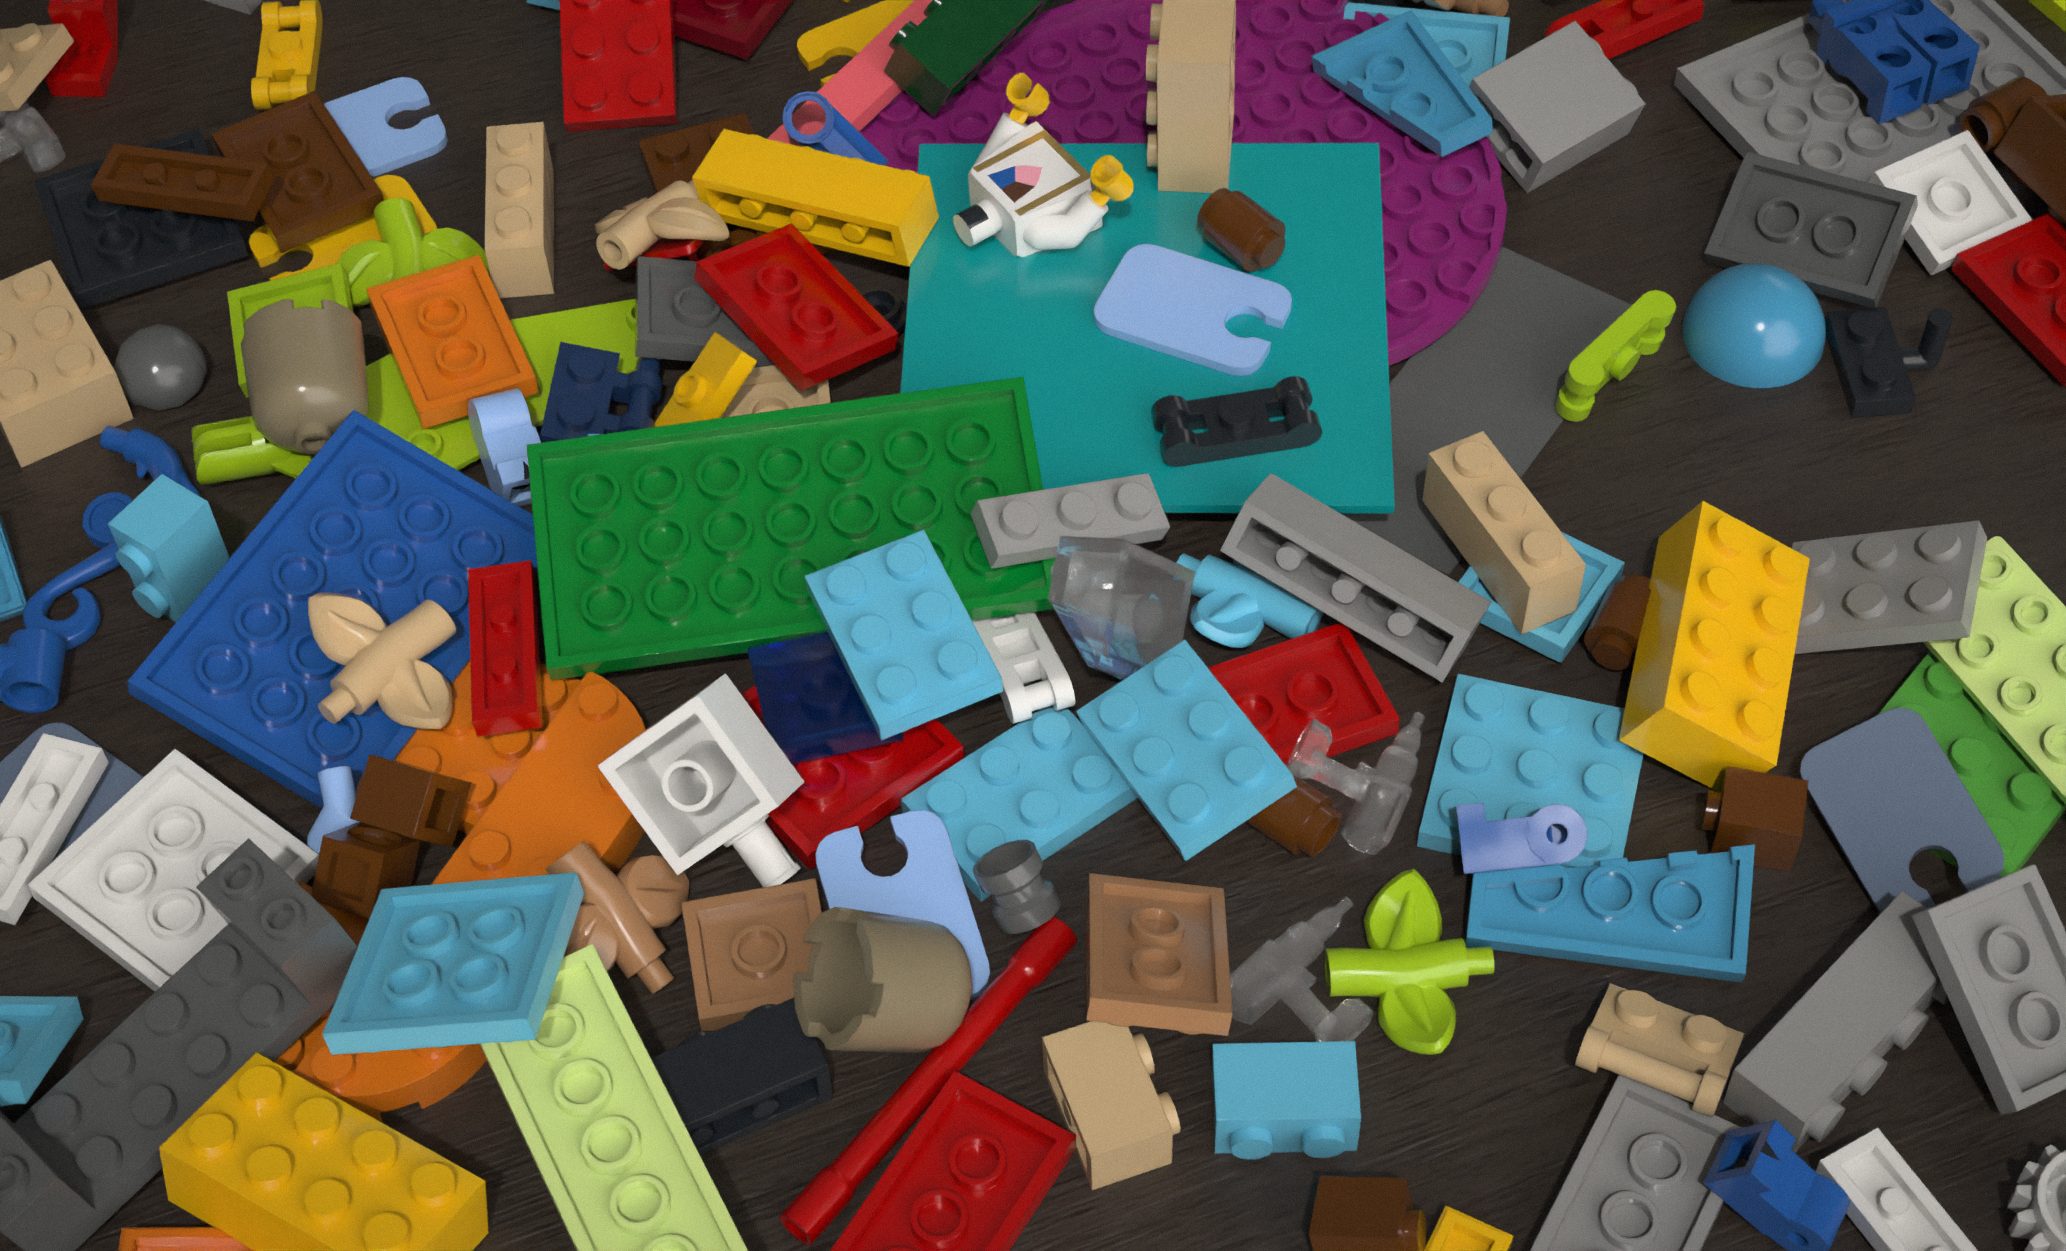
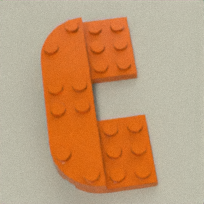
M469 662L451 686L453 710L448 723L441 729L419 728L396 758V761L471 782L458 826V831L467 834V837L431 885L549 875L546 868L583 840H585L601 861L617 875L645 833L642 826L598 768L600 763L646 730L642 718L626 695L615 685L594 672L586 673L582 680L575 677L550 680L547 666L540 663L543 727L477 737L472 724L471 670ZM299 881L298 884L308 894L312 895L313 887ZM319 903L337 920L358 947L369 918ZM332 1006L274 1062L374 1119L382 1121L381 1112L399 1109L419 1102L421 1109L437 1103L466 1083L482 1067L487 1059L480 1044L332 1055L322 1035L333 1009Z

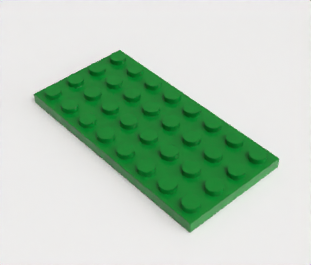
M1024 376L527 445L546 666L550 680L585 676L589 672L600 674L832 641L807 591L805 576L922 530L925 531L972 621L1054 609L1052 602L1062 606V594L1055 558L991 569L970 514L978 500L1043 490Z

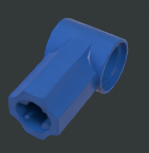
M811 91L797 93L785 105L782 117L784 128L790 137L794 138L801 146L811 147L818 151L848 158H859L866 162L883 166L889 161L821 94ZM813 101L824 109L826 121L822 130L818 133L805 135L794 127L792 114L795 107L801 102Z
M26 628L12 633L7 644H0V701H3L5 705L15 710L27 713H40L54 708L59 700L67 653L66 642L59 635L40 628Z

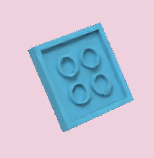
M1458 674L1423 813L1417 846L1462 856L1456 805L1484 802L1486 821L1532 817L1542 807L1561 804L1576 810L1584 819L1587 828V843L1582 852L1572 861L1562 863L1564 868L1598 865L1599 860L1623 858L1644 754L1619 741L1625 709Z
M577 872L381 889L322 1033L331 1054L373 1053L390 1050L536 1040L584 896Z

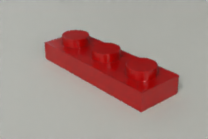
M527 560L468 569L472 724L477 737L541 728L543 723L537 580L532 561Z

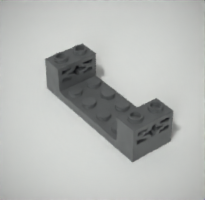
M249 838L196 886L228 925L15 1123L0 1111V1231L24 1251H76L162 1169L159 1147L256 1052L274 1062L335 1004L358 948L357 945L324 907Z

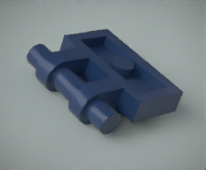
M560 342L540 433L541 443L586 437L588 434H608L655 427L654 421L650 417L653 405L658 403L661 398L663 381L659 376L660 361L657 358L639 357L635 371L625 374L617 372L620 353ZM611 400L628 403L627 413L622 416L608 414Z

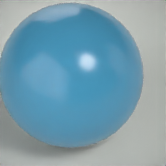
M1748 263L1722 270L1704 282L1694 293L1687 305L1682 319L1681 333L1684 345L1690 356L1711 375L1738 386L1773 388L1793 383L1806 376L1815 368L1824 351L1826 325L1818 299L1800 278L1778 266Z

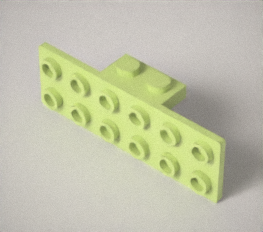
M1995 536L1986 542L1970 637L1926 641L1923 643L2066 804V606L2002 537Z

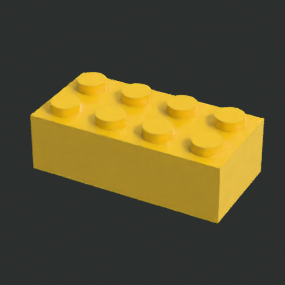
M1705 501L1698 504L1659 536L1649 585L1651 592L1638 640L1619 741L1720 792L1727 766L1764 773L1777 765L1810 558Z
M257 1052L159 1147L168 1201L212 1227L221 1229L234 1237L236 1241L255 1251H473L488 1234L485 1180Z

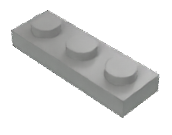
M1149 473L978 500L970 513L991 569L1162 540L1170 529L1169 522Z

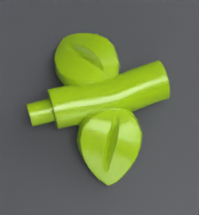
M403 198L384 200L374 209V216L382 241L373 239L355 244L347 249L336 263H342L348 276L353 307L369 304L366 288L476 255H480L490 276L485 251L473 238L462 231L448 227L435 229L423 235L416 217L414 205L409 200Z
M1415 869L1401 872L1391 879L1376 894L1367 908L1363 922L1368 945L1371 949L1325 948V981L1329 997H1380L1378 1020L1387 1037L1398 1047L1418 1054L1432 1055L1444 1051L1449 1045L1455 1030V1006L1443 989L1465 987L1468 985L1469 976L1493 974L1494 955L1491 946L1466 948L1463 938L1440 941L1442 918L1439 905L1427 882Z

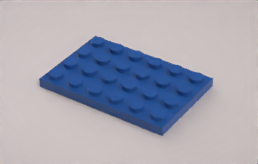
M353 410L127 681L128 693L306 800L323 808L324 804L317 775L320 771L334 767L350 766L355 790L357 791V786L364 774L369 754L396 760L419 728L403 726L392 721L384 714L378 700L362 715H356L350 711L336 724L329 722L321 714L318 704L333 692L330 681L345 666L330 660L315 641L309 621L308 599L319 592L340 593L360 598L374 607L387 626L412 611L425 600L436 602L453 620L456 634L419 660L427 662L446 676L450 686H452L470 662L468 569L531 560L537 580L538 567L533 515Z

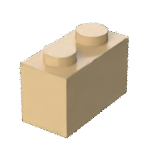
M1090 1021L1042 1037L1043 1071L1067 1130L1076 1135V1152L1092 1190L1172 1163L1173 1135L1180 1133V1122L1170 1095L1167 1092L1157 1095L1149 1075L1155 1073V1066L1149 1045L1142 1033L1132 1036L1129 1027H1118L1105 1022Z

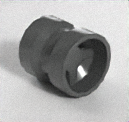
M1016 840L1002 844L984 854L973 867V873L981 891L993 897L994 903L991 911L1000 931L1005 934H1018L1037 928L1049 921L1059 911L1061 906L1053 883L1042 878L1040 873L1043 866L1042 859L1034 842L1029 840Z

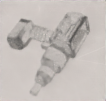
M26 101L19 110L0 111V122L4 126L0 130V162L20 152L33 171L39 173L56 167L66 158L55 133L34 107H30Z
M1415 712L1409 725L1404 726L1398 732L1392 746L1384 749L1375 768L1361 761L1354 770L1326 757L1333 741L1331 730L1316 719H1313L1304 728L1287 762L1286 767L1299 778L1316 780L1356 799L1341 831V835L1350 846L1362 853L1376 855L1390 843L1412 793L1410 784L1418 766L1416 754L1421 745L1422 734L1419 729L1425 718L1420 712Z
M1344 897L1333 908L1326 907L1316 912L1308 921L1295 923L1275 941L1268 939L1230 974L1232 1017L1252 1025L1281 998L1315 1035L1316 1042L1353 1041L1365 1030L1372 1020L1373 1010L1360 999H1346L1334 1011L1330 1012L1309 989L1316 983V977L1306 969L1325 949L1324 942L1336 932L1342 922L1341 917L1353 907L1352 901L1348 897Z

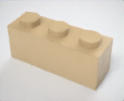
M544 122L487 127L485 255L491 280L499 298L554 294V169Z
M1481 431L1428 454L1422 501L1521 635L1576 612L1586 563L1485 432Z

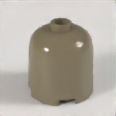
M292 299L281 300L262 307L249 317L244 324L245 336L241 342V350L250 408L255 427L274 446L290 452L317 454L353 410L365 417L368 416L369 400L361 320L351 309L331 300H321L322 309L313 307L294 309V301Z
M833 907L819 914L806 931L803 941L804 943L813 944L808 958L807 973L796 972L794 974L795 1011L804 1034L810 1037H819L825 1044V1049L868 1052H923L942 1045L951 1038L962 1024L969 1007L972 992L970 962L963 945L945 926L920 919Z

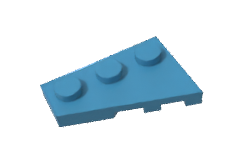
M1412 10L1311 56L1315 73L1441 157L1493 133L1491 116Z

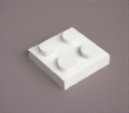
M1968 130L1875 171L1868 181L1871 184L1917 195L1918 207L1905 239L1930 275L1953 266L1957 253L2032 221V218Z

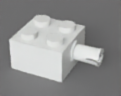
M726 673L626 743L598 765V768L677 875L721 845L725 847L732 845L762 885V888L781 885L801 868L797 862L793 861L765 820L769 817L768 813L784 802L804 783V780Z

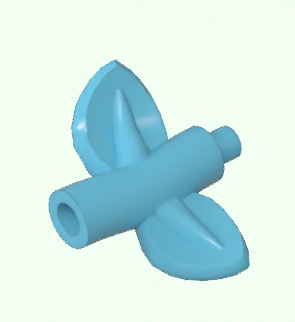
M1183 553L1174 568L1173 575L1192 584L1191 594L1201 598L1192 606L1190 620L1194 628L1215 642L1229 647L1244 648L1253 644L1264 628V624L1290 639L1314 632L1320 624L1323 615L1321 610L1234 559L1233 563L1209 554L1201 561Z

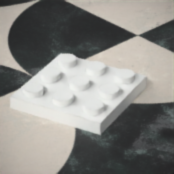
M174 749L28 884V887L34 899L156 992L228 925L196 886L248 838L297 883L300 881L306 884L315 876L319 854L185 755Z

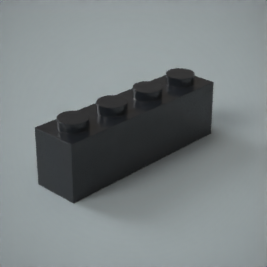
M794 998L777 1005L765 1004L756 1007L748 1012L742 1020L713 1032L702 1031L690 1035L678 1047L651 1058L699 1155L834 1098L828 1063L815 1037L806 1036L802 1031L795 1011Z

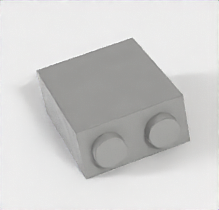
M1576 21L1476 76L1469 85L1471 91L1492 118L1493 133L1486 137L1490 141L1497 158L1526 193L1531 192L1628 135L1646 104L1639 96L1635 86L1628 79H1625L1604 55L1598 42L1589 37Z

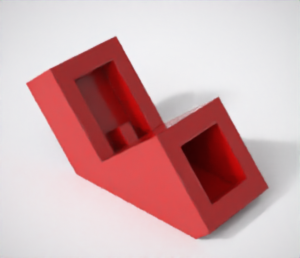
M51 0L47 10L52 23H63L74 40L47 74L46 83L51 96L105 98L118 62V0Z

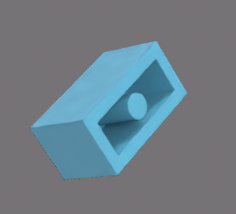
M163 474L108 523L119 549L115 553L116 558L130 574L135 589L132 591L134 599L147 613L156 618L165 615L177 622L230 559L208 501Z
M1355 1041L1213 1044L1211 1088L1215 1154L1232 1153L1241 1159H1260L1276 1152H1304L1306 1155L1315 1158H1330L1344 1151H1357L1361 1109Z

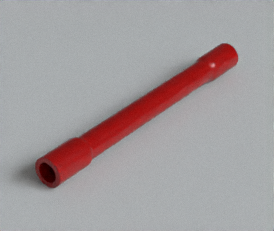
M1053 916L1027 937L1011 955L1004 970L967 1010L962 1024L951 1038L942 1045L932 1049L828 1167L820 1170L779 1216L780 1222L793 1237L808 1246H811L852 1200L854 1192L932 1104L954 1070L958 1073L1028 993L1040 986L1077 944V938L1063 921Z

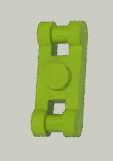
M1652 290L1642 295L1572 360L1565 375V384L1560 389L1555 401L1556 411L1562 418L1573 422L1586 419L1593 407L1594 395L1613 377L1621 381L1634 368L1641 354L1650 355L1659 350L1665 337V327L1670 324L1676 311V303L1669 294L1659 290Z

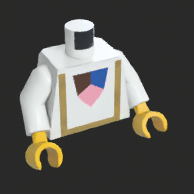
M1018 73L1010 79L1006 94L1008 99L1014 104V107L1010 114L1003 112L985 147L968 173L970 207L955 214L953 217L955 229L967 246L971 247L994 235L1013 256L1022 258L1042 250L1067 249L1078 246L1088 233L1102 227V217L1108 211L1106 203L1110 199L1116 202L1124 201L1130 197L1134 188L1133 179L1123 170V165L1114 156L1106 155L1098 159L1089 174L1037 121L1030 125L1025 123L1028 116L1042 114L1049 105L1048 92L1039 83L1034 86L1031 94L1025 98L1032 87V80L1025 73Z

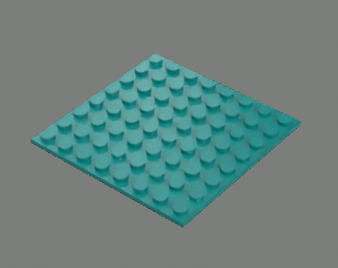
M1059 143L1089 174L1098 159L1106 155L1114 156L1123 165V170L1133 179V193L1124 201L1116 202L1110 199L1106 203L1108 211L1102 217V227L1088 233L1078 246L1067 249L1042 250L1023 258L1013 256L994 235L971 247L967 246L959 237L954 226V215L970 207L968 173L986 144H920L917 173L930 177L939 218L910 265L900 393L1024 376L1043 490L1149 473L1165 513H1240L1248 497L1272 473L1339 513L1394 514L1379 143H1232L1228 189L1230 191H1241L1281 220L1286 229L1284 237L1285 248L1279 259L1267 268L1262 267L1252 272L1245 270L1204 238L1203 230L1197 224V217L1203 203L1212 193L1158 191V167L1147 166L1148 143ZM1142 244L1157 245L1284 286L1291 294L1292 308L1282 329L1267 325L1260 318L1249 314L1236 315L1225 324L1226 329L1237 337H1256L1271 342L1270 352L1263 365L1250 375H1230L1101 332L1094 322V307L1128 250ZM1291 376H1299L1308 381L1313 398L1309 410L1317 413L1323 432L1321 438L1314 444L1302 448L1181 467L1170 466L1164 462L1160 447V440L1164 434L1156 429L1151 412L1153 404L1162 397L1177 395L1189 401L1272 388L1282 379ZM1286 416L1269 418V421L1283 420ZM1198 429V430H1192V431H1193L1195 434H1197V433H1203V432H1204V429Z

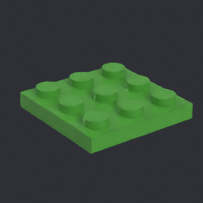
M1929 651L1879 714L1894 708H1908L1917 712L1925 720L2001 845L2004 853V868L2000 875L2002 877L2023 867L2064 813L2066 804L1934 654ZM1928 849L1938 857L1957 867L1955 860L1948 853L1939 849Z

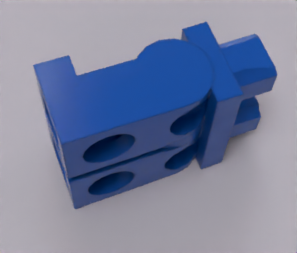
M1842 0L1812 1L1808 21L1820 34L1816 55L1825 64L1830 62V65L1839 75L1847 76L1868 98L1866 111L1878 124L1921 108L1922 102L1929 105L1969 89L1980 45L1930 0H1851L1846 3Z

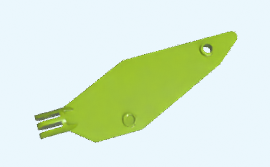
M635 299L510 320L536 376L539 393L524 398L529 410L532 426L538 427L543 424L560 342L620 353L617 372L630 374L635 371L637 359L639 358L635 357ZM391 353L366 366L369 400L367 418L457 471L480 459L471 430L469 415L422 429ZM252 416L200 424L191 429L194 461L196 463V478L201 485L263 476L277 472L296 479L316 455L290 452L274 446L256 429Z

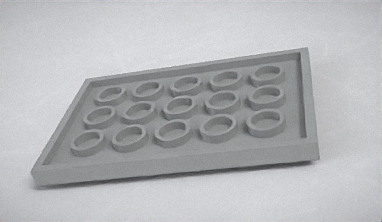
M1930 0L1980 45L1969 89L1929 105L1922 102L1921 108L1878 124L1866 111L1868 98L1847 76L1839 75L1830 65V62L1825 64L1816 55L1820 34L1808 21L1810 13L1677 68L1674 85L1743 158L1746 152H1751L1868 182L1875 171L1960 134V116L1967 110L1969 103L2016 77L2031 79L2040 85L2047 95L2066 94V67L1995 0Z

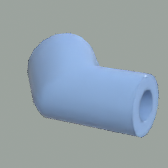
M350 766L329 768L317 774L324 806L308 834L307 846L318 854L323 835L359 822L350 819L357 797Z

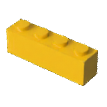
M723 129L692 176L699 200L713 208L726 223L767 233L792 223L812 244L910 267L939 218L930 177L927 175L918 174L912 170L896 169L866 162L859 158H848L818 151L807 146H796L766 139L755 134L748 135Z

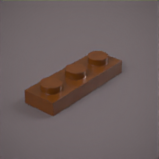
M114 143L90 186L97 199L103 202L254 221L275 177L269 164L264 162Z

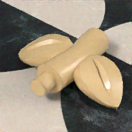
M693 180L688 183L675 181L650 198L645 197L624 206L622 210H614L595 224L596 233L599 234L596 241L597 250L605 263L615 269H624L662 238L724 241L729 238V231L723 219L713 208L699 200Z
M319 592L308 599V615L315 641L330 660L345 666L330 681L333 692L318 704L321 714L329 722L336 724L350 711L356 715H362L378 700L384 714L392 721L403 726L441 729L448 723L453 710L452 688L446 676L429 663L419 660L456 634L453 620L440 605L432 600H425L412 611L387 626L374 607L360 598L340 593Z

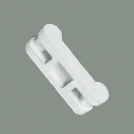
M1035 612L972 621L1002 677L1003 692L999 694L1003 699L1006 713L1012 724L1031 719L1032 711L1052 706L1055 711L1075 706V694L1070 677ZM1042 679L1041 682L1034 683V684H1031V685H1028V686H1024V685H1027V684L1032 683V682L1035 681V680Z

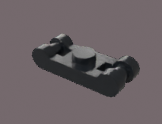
M1299 376L1284 378L1272 388L1186 401L1181 396L1170 395L1157 400L1151 409L1156 429L1164 434L1160 440L1164 462L1174 467L1302 448L1317 442L1323 433L1317 413L1309 410L1313 398L1308 381ZM1286 416L1283 420L1269 421V418ZM1204 429V432L1195 434L1192 430Z

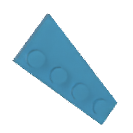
M1755 845L1730 847L1729 852L1697 855V850L1668 853L1666 858L1628 862L1627 857L1599 860L1598 865L1564 868L1562 864L1474 873L1465 945L1468 947L1491 946L1492 950L1742 983L1746 975Z

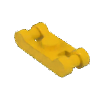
M301 0L299 6L284 7L280 1L262 3L261 16L263 26L256 77H253L251 81V95L256 111L272 109L275 107V104H284L315 91L323 27L322 9L319 0ZM285 28H300V31H285Z

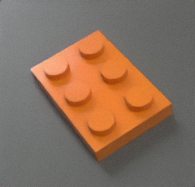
M480 255L366 288L369 304L422 429L469 415V399L518 388L524 398L539 393L536 376Z

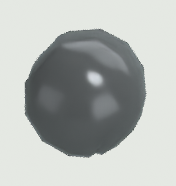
M155 324L137 329L121 343L114 363L116 375L127 400L134 406L139 405L156 411L183 406L199 392L204 382V377L208 373L207 361L199 343L188 332L176 326Z

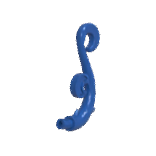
M107 426L103 430L100 437L101 447L123 454L126 462L136 465L137 477L143 478L148 472L152 480L155 481L163 474L198 496L200 495V492L191 483L178 453L164 439L140 428H135L129 432L113 426ZM112 492L100 495L89 503L83 514L82 527L92 545L100 548V550L57 575L29 598L23 610V624L25 628H40L59 635L66 642L67 650L86 643L95 635L101 623L99 605L91 592L85 588L76 587L121 566L115 555L119 549L108 523L133 501L128 495ZM74 589L72 595L78 602L76 612L65 620L56 621L47 618L48 610L54 599Z

